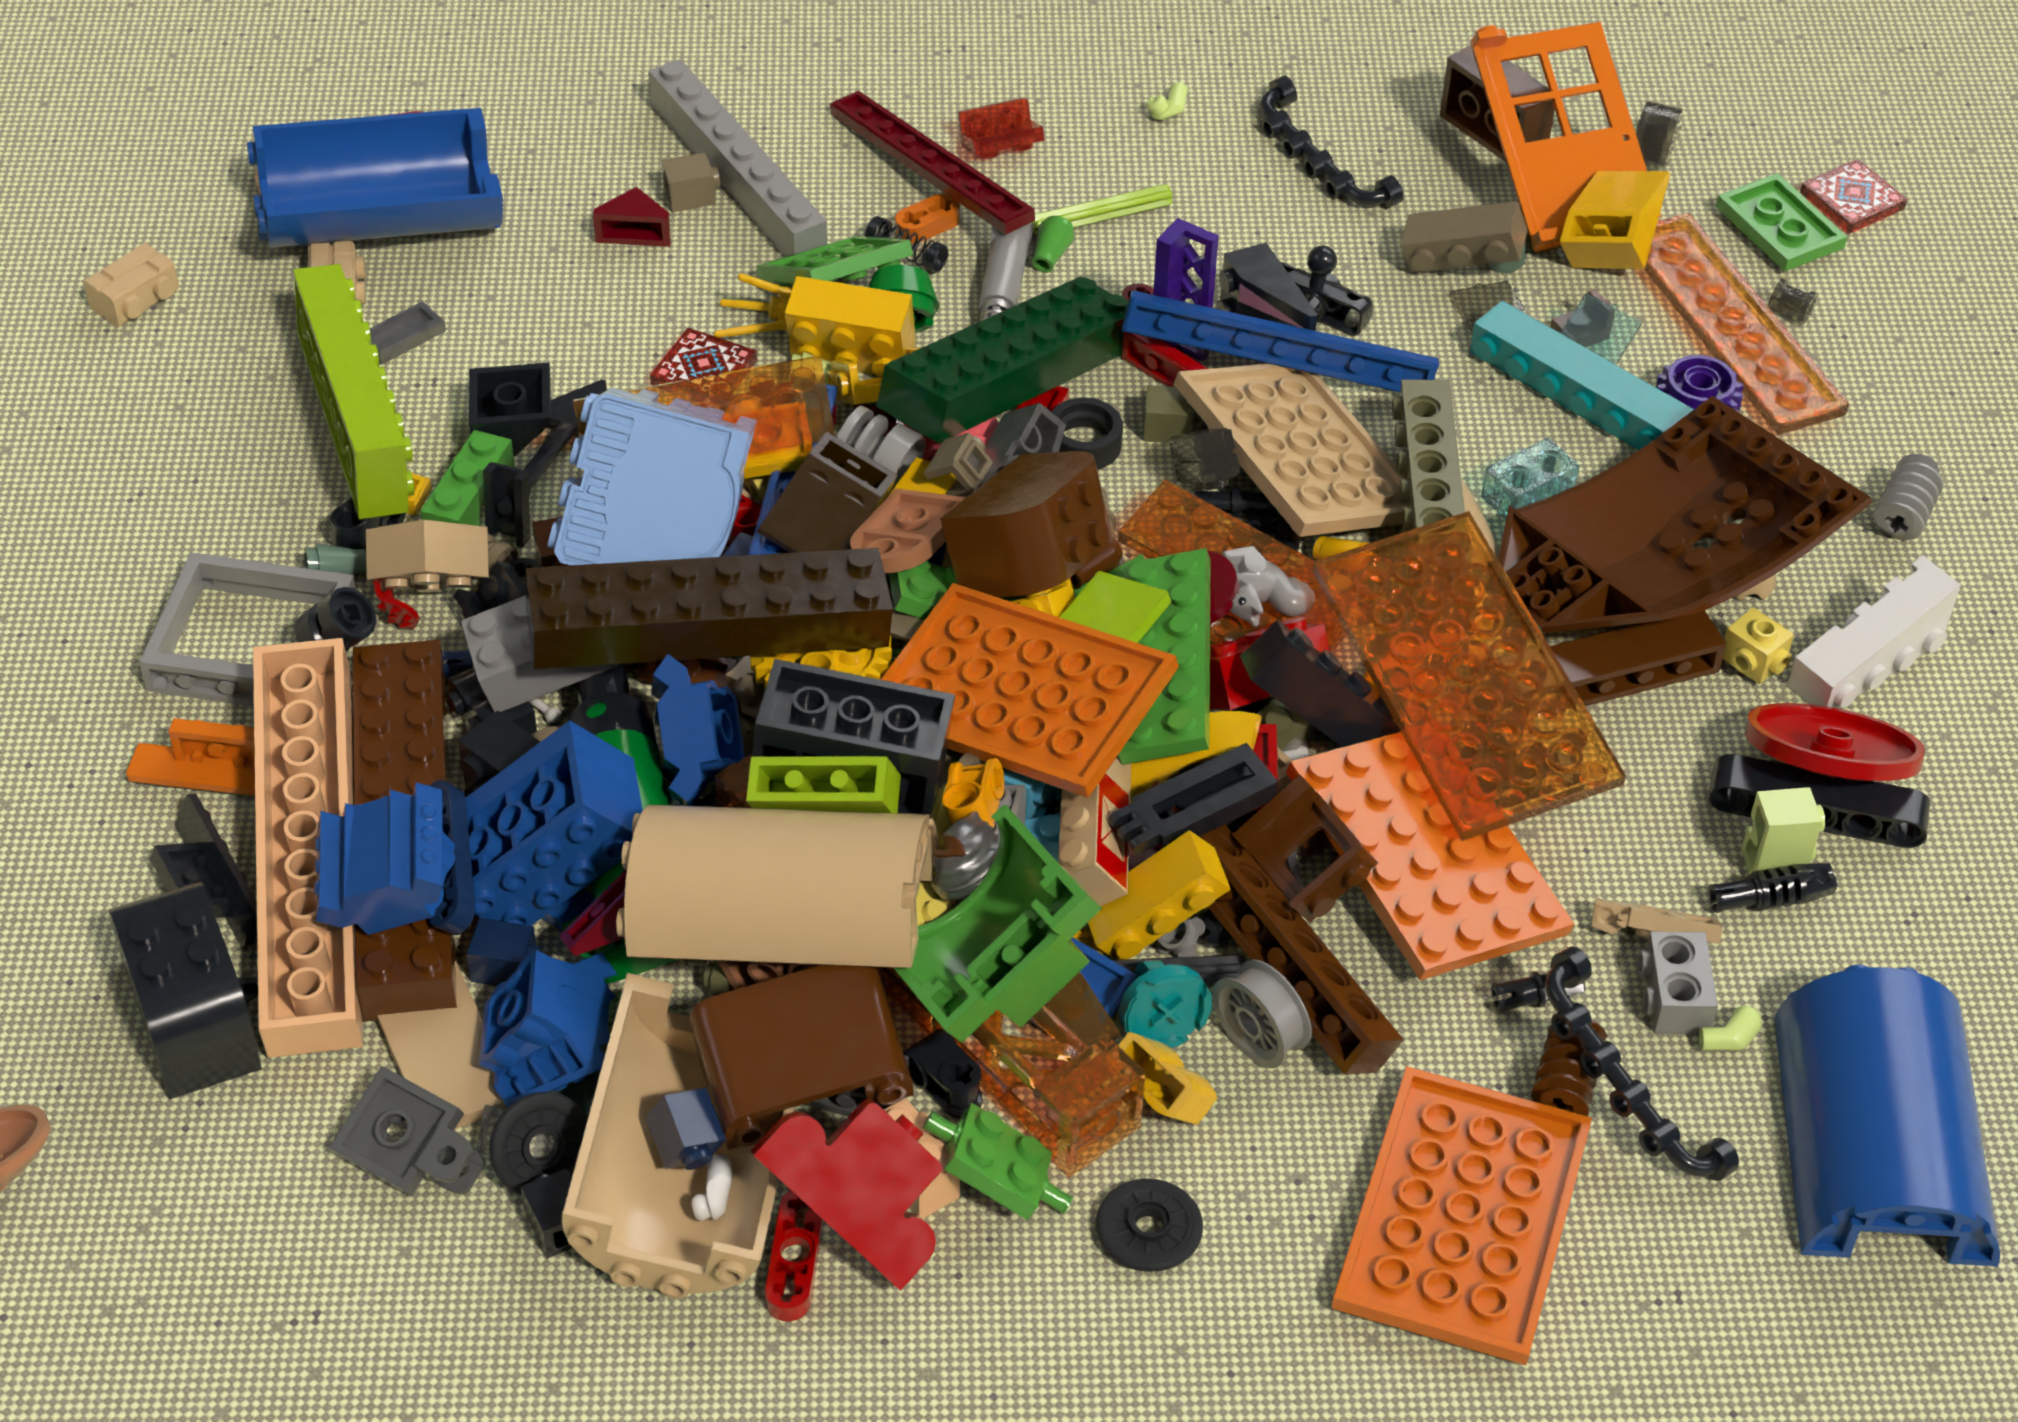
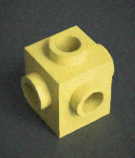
M1753 607L1727 628L1724 638L1727 644L1723 660L1734 666L1739 672L1761 684L1772 674H1781L1789 665L1792 659V654L1789 651L1794 634Z

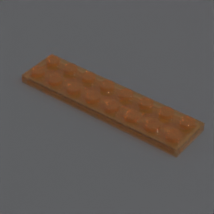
M1688 212L1659 220L1644 271L1712 355L1727 364L1733 372L1738 374L1736 380L1743 383L1742 392L1776 434L1781 435L1845 416L1849 406L1846 399L1692 215Z

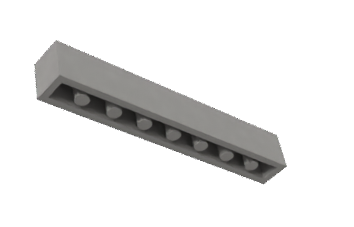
M681 59L648 70L651 106L693 154L706 153L710 166H716L718 169L721 186L784 257L828 244L827 220Z

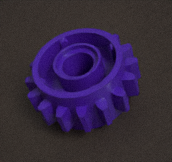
M1689 355L1675 359L1671 366H1664L1662 374H1658L1656 383L1657 389L1693 409L1697 408L1711 396H1714L1732 409L1739 411L1744 395L1742 394L1743 383L1736 380L1738 374L1733 372L1721 360L1705 355Z

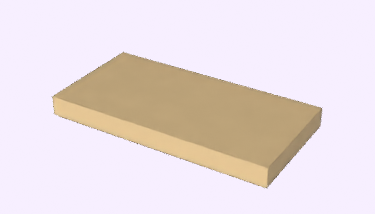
M455 960L456 1008L377 1015L378 1024L400 1075L457 1106L464 1113L455 1128L457 1129L502 1113L507 1106L494 1088L495 1072L479 1065L483 1020Z

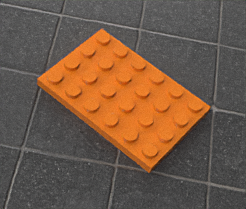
M952 583L880 680L955 694L948 749L962 754H972L985 762L989 759L997 758L1004 769L1089 798L1179 666L1176 655Z
M1438 722L1290 762L1286 773L1291 781L1301 775L1322 796L1377 860L1378 864L1370 870L1369 876L1359 884V887L1419 980L1570 934L1575 925L1493 803L1484 797L1479 789L1480 784L1474 775L1469 773L1459 753ZM1323 830L1339 856H1342L1345 853L1326 830Z
M1406 1066L1333 1296L1331 1309L1527 1366L1592 1117Z

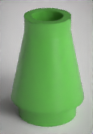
M1052 215L1040 223L1035 253L1032 259V265L1037 270L1045 273L1051 272L1056 262L1073 243L1075 238L1073 233L1074 227L1068 219Z

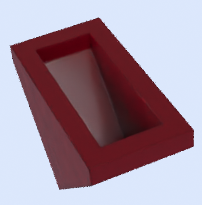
M637 186L593 210L595 243L671 247L670 213Z

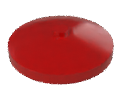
M1802 703L1762 705L1749 712L1745 728L1746 739L1761 752L1796 768L1839 779L1856 781L1907 779L1921 771L1925 756V747L1922 742L1909 732L1893 724L1864 714L1821 705Z

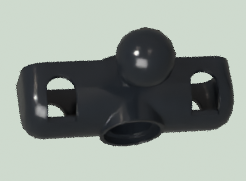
M1320 245L1310 250L1307 256V266L1312 273L1290 266L1286 262H1281L1317 313V322L1352 336L1359 335L1367 326L1373 314V302L1368 296H1363L1352 289L1342 286L1339 279L1331 274L1337 265V255L1333 249ZM1350 309L1359 313V323L1353 327L1346 326L1343 323Z

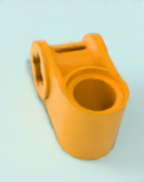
M997 758L989 759L986 764L963 766L961 762L950 764L948 781L942 796V804L951 826L958 820L969 816L973 811H977L980 818L988 822L994 829L995 821L991 816L998 810L1005 788L1003 768Z

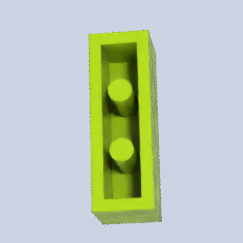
M887 756L751 757L746 802L752 808L898 813L901 775Z

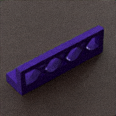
M1177 218L1158 237L1156 242L1153 295L1183 302L1191 298L1196 305L1213 308L1219 235ZM1190 239L1205 245L1204 255L1199 256L1190 244ZM1194 268L1202 280V285H1195L1188 275V269ZM1164 341L1182 353L1200 361H1204L1209 356V350Z

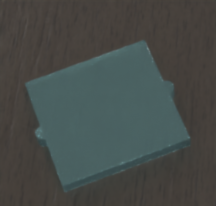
M1585 293L1561 334L1617 365L1640 329L1642 322L1618 310L1616 304L1608 305Z

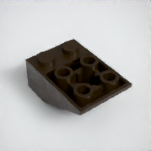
M826 432L807 455L758 528L757 533L790 553L851 549L850 539L853 533L886 500L898 475L829 432Z

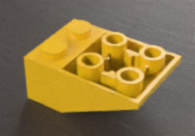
M1597 171L1569 209L1561 235L1560 244L1572 268L1645 269L1669 182L1670 172Z

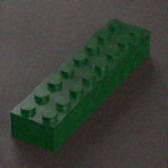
M1075 278L885 364L876 407L940 444L944 439L954 437L1121 356L1124 334L1122 324L1128 301L1120 295L1111 294L1098 287L1096 282L1089 278Z

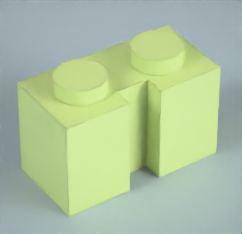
M1810 787L1758 791L1751 812L1754 824L1753 826H1747L1741 847L1749 874L1757 870L1764 871L1769 868L1788 867L1792 864H1810V861L1816 857V841L1819 832H1822L1825 828L1824 810L1821 805H1816Z

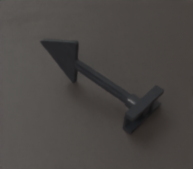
M605 380L596 381L551 399V425L557 428L523 470L491 461L485 467L483 479L485 527H487V533L491 534L494 538L498 533L516 537V546L524 547L530 540L529 496L531 489L574 434H585L587 423L580 421L586 396H590V393L600 395L607 391Z

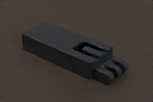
M1244 743L1132 797V803L1114 811L1108 817V822L1113 829H1119L1118 835L1124 842L1130 841L1128 848L1134 855H1138L1153 847H1156L1159 851L1188 830L1200 837L1267 804L1276 796L1278 781L1251 747ZM1175 806L1180 810L1176 814L1171 809ZM1167 811L1165 818L1161 819L1158 816L1159 814Z

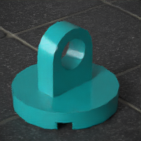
M1161 960L1140 961L1137 964L1135 970L1137 979L1125 991L1119 1005L1120 1022L1126 1033L1131 1032L1159 1041L1170 1048L1180 1046L1189 1040L1187 1035L1192 1033L1195 1028L1199 1032L1206 1024L1212 1010L1211 992L1200 974L1187 966H1165Z

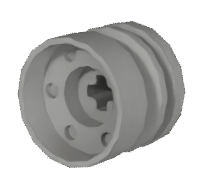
M861 405L846 419L836 437L898 475L889 492L890 494L915 458L923 459L926 437L901 424L893 427L887 434L888 419L880 414L874 417L873 411Z

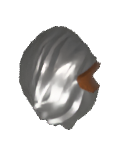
M973 811L969 816L955 822L942 836L946 849L933 852L932 857L937 873L933 878L931 886L942 899H966L981 884L995 860L999 847L997 843L999 835L993 832V827L988 822L980 818L977 811Z

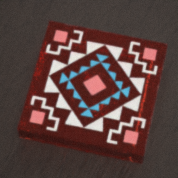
M1855 159L1803 182L1800 189V194L1849 234L1904 210L1908 200L1859 159Z
M688 327L650 374V384L699 402L705 401L710 396L717 400L728 398L757 362V350L722 338H716L713 335Z

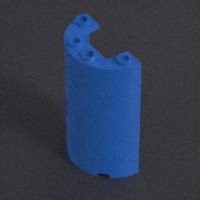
M481 108L252 126L254 141L247 142L249 165L257 164L260 195L253 196L259 240L267 241L269 248L500 228V225H502L503 195L498 175L491 174L487 157V133Z
M1862 964L1851 965L1845 968L1844 971L1826 975L1791 992L1777 1010L1774 1023L1801 1255L1850 1258L1860 1231L1950 1236L1946 1246L1948 1264L1998 1267L2000 1247L1963 1015L1955 995L1940 982L1918 973L1914 968H1869Z

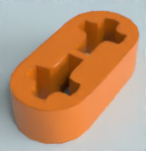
M947 194L933 195L898 211L895 216V226L900 225L901 232L906 228L909 229V236L916 232L918 240L922 236H926V239H929L958 225L960 221V203ZM898 227L895 229L896 236L898 234ZM907 231L904 232L901 239H906ZM916 235L911 238V243L915 242Z

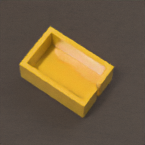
M796 276L785 310L787 334L790 335L788 340L791 360L793 354L802 355L803 352H806L829 362L842 360L856 363L858 372L876 374L882 377L885 364L907 355V349L915 347L916 336L912 294Z

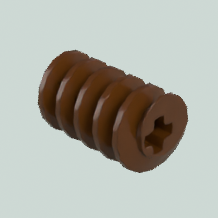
M1592 1020L1591 1026L1599 1037L1605 1041L1608 1037L1605 1029ZM1551 1024L1548 1028L1543 1054L1541 1055L1535 1083L1532 1087V1100L1588 1116L1589 1104L1593 1099V1089L1596 1087L1597 1078L1589 1077L1581 1067L1580 1056L1586 1050L1575 1036L1569 1040L1559 1038L1554 1033Z

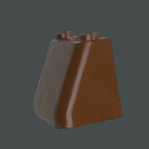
M823 964L711 996L700 1001L691 1011L690 1020L698 1060L715 1112L726 1137L725 1143L728 1150L757 1144L772 1128V1113L861 1087L864 1088L868 1099L884 1105L894 1104L903 1098L914 1095L911 1075L877 968L874 966Z

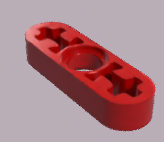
M791 1190L787 1191L780 1201L765 1286L768 1312L775 1319L784 1322L796 1321L805 1316L810 1309L824 1227V1220L809 1207V1211L805 1214L804 1229L796 1228V1213H798L801 1206H809ZM791 1245H801L809 1251L808 1256L799 1262H790L784 1259L781 1254L785 1248ZM786 1278L794 1279L795 1295L792 1296L791 1302L781 1300L786 1291Z

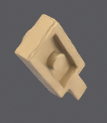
M1596 898L1591 923L1592 927L1611 934L1627 926L1636 928L1635 935L1649 938L1651 931L1706 932L1707 943L1720 944L1723 929L1719 919Z

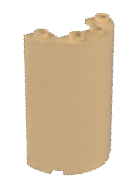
M648 805L642 813H635L632 822V841H625L622 848V866L624 870H627L624 908L618 910L616 922L618 936L625 937L626 954L628 957L912 968L919 940L916 897L920 881H933L936 866L932 855L935 850H939L934 819L930 818V814Z
M627 973L562 1214V1226L568 1243L584 1259L609 1274L611 1280L620 1286H641L661 1291V1293L668 1297L680 1299L692 1293L720 1291L742 1284L756 1271L761 1262L779 1179L750 1152L755 1145L741 1146L728 1150L724 1142L713 1155H726L732 1164V1182L725 1213L717 1220L709 1218L705 1221H700L695 1218L692 1198L697 1194H706L707 1165L694 1170H686L684 1166L665 1169L645 1118L664 1095L706 1088L708 1091L698 1060L690 1016L668 1011L674 984ZM794 1107L772 1113V1127L783 1116L792 1113Z

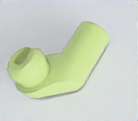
M1181 82L1172 84L1168 99H1165L1163 95L1157 94V100L1155 101L1152 96L1147 103L1150 115L1154 119L1162 121L1182 113L1188 93L1187 86Z
M1743 1005L1733 1011L1734 1015L1725 1027H1700V1050L1740 1051L1745 1049L1761 1029L1762 1019L1760 1013L1750 1006Z

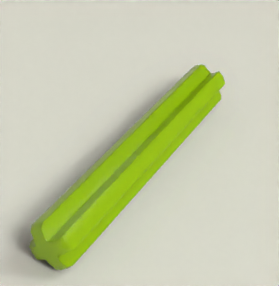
M1161 184L1035 214L1036 220L1033 221V231L1035 235H1038L1040 223L1052 215L1068 219L1073 227L1076 228L1170 206L1172 204V190H1170L1167 184Z

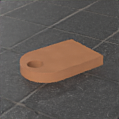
M896 488L853 533L850 539L851 549L879 548L884 573H894L914 568L927 561L946 541L940 518L967 497Z

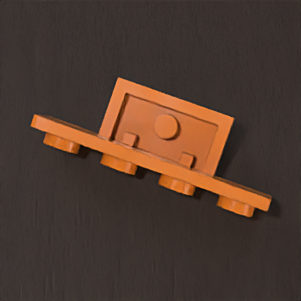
M173 718L168 731L172 746L139 743L126 771L127 779L130 782L255 796L254 727Z

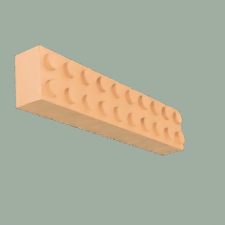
M343 638L253 647L259 1032L268 1058L363 1047V1021L356 989V924L340 928L317 922L316 894L314 893V886L317 881V873L315 872V860L317 859L315 840L317 838L320 811L343 816L345 803L354 805L350 667Z

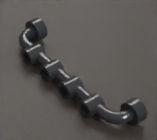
M1283 75L1269 83V91L1263 95L1259 103L1260 112L1264 117L1262 119V128L1265 134L1271 139L1282 134L1285 137L1282 140V145L1288 157L1293 159L1301 154L1306 157L1303 160L1306 173L1312 179L1324 175L1327 178L1324 182L1325 189L1332 199L1345 195L1348 199L1359 205L1375 206L1381 204L1385 208H1391L1403 201V189L1399 181L1392 175L1376 181L1373 191H1365L1355 185V180L1348 170L1341 171L1334 165L1332 156L1327 150L1323 149L1320 151L1313 145L1312 139L1306 130L1302 129L1299 131L1292 125L1291 119L1285 110L1278 111L1274 107V104L1283 108L1296 102L1297 91L1292 80L1288 76Z
M1573 946L1555 954L1551 959V970L1548 972L1545 982L1547 997L1557 1012L1551 1018L1552 1029L1563 1040H1569L1575 1036L1586 1050L1580 1056V1064L1583 1071L1589 1077L1595 1079L1605 1075L1616 1089L1609 1096V1102L1614 1112L1621 1117H1628L1634 1113L1645 1127L1639 1134V1143L1642 1149L1648 1155L1654 1157L1664 1152L1667 1158L1679 1170L1691 1176H1707L1711 1180L1720 1181L1734 1173L1739 1167V1157L1735 1148L1723 1138L1710 1140L1698 1148L1696 1157L1683 1147L1679 1142L1680 1132L1676 1124L1670 1119H1662L1650 1103L1651 1096L1647 1086L1640 1080L1631 1079L1620 1064L1621 1055L1618 1048L1613 1043L1603 1041L1591 1026L1592 1018L1588 1009L1581 1003H1574L1568 996L1565 988H1574L1587 981L1591 976L1592 968L1587 955L1581 949Z

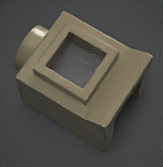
M968 432L944 439L924 475L928 479L953 473L957 479L945 495L968 497L978 489L993 461L985 452L984 442Z

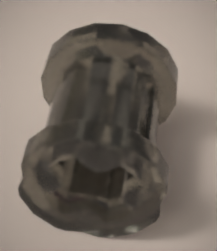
M1781 278L1772 292L1768 303V310L1772 312L1776 310L1783 311L1797 317L1798 323L1805 324L1815 307L1818 292L1813 290L1809 293L1788 285V280Z

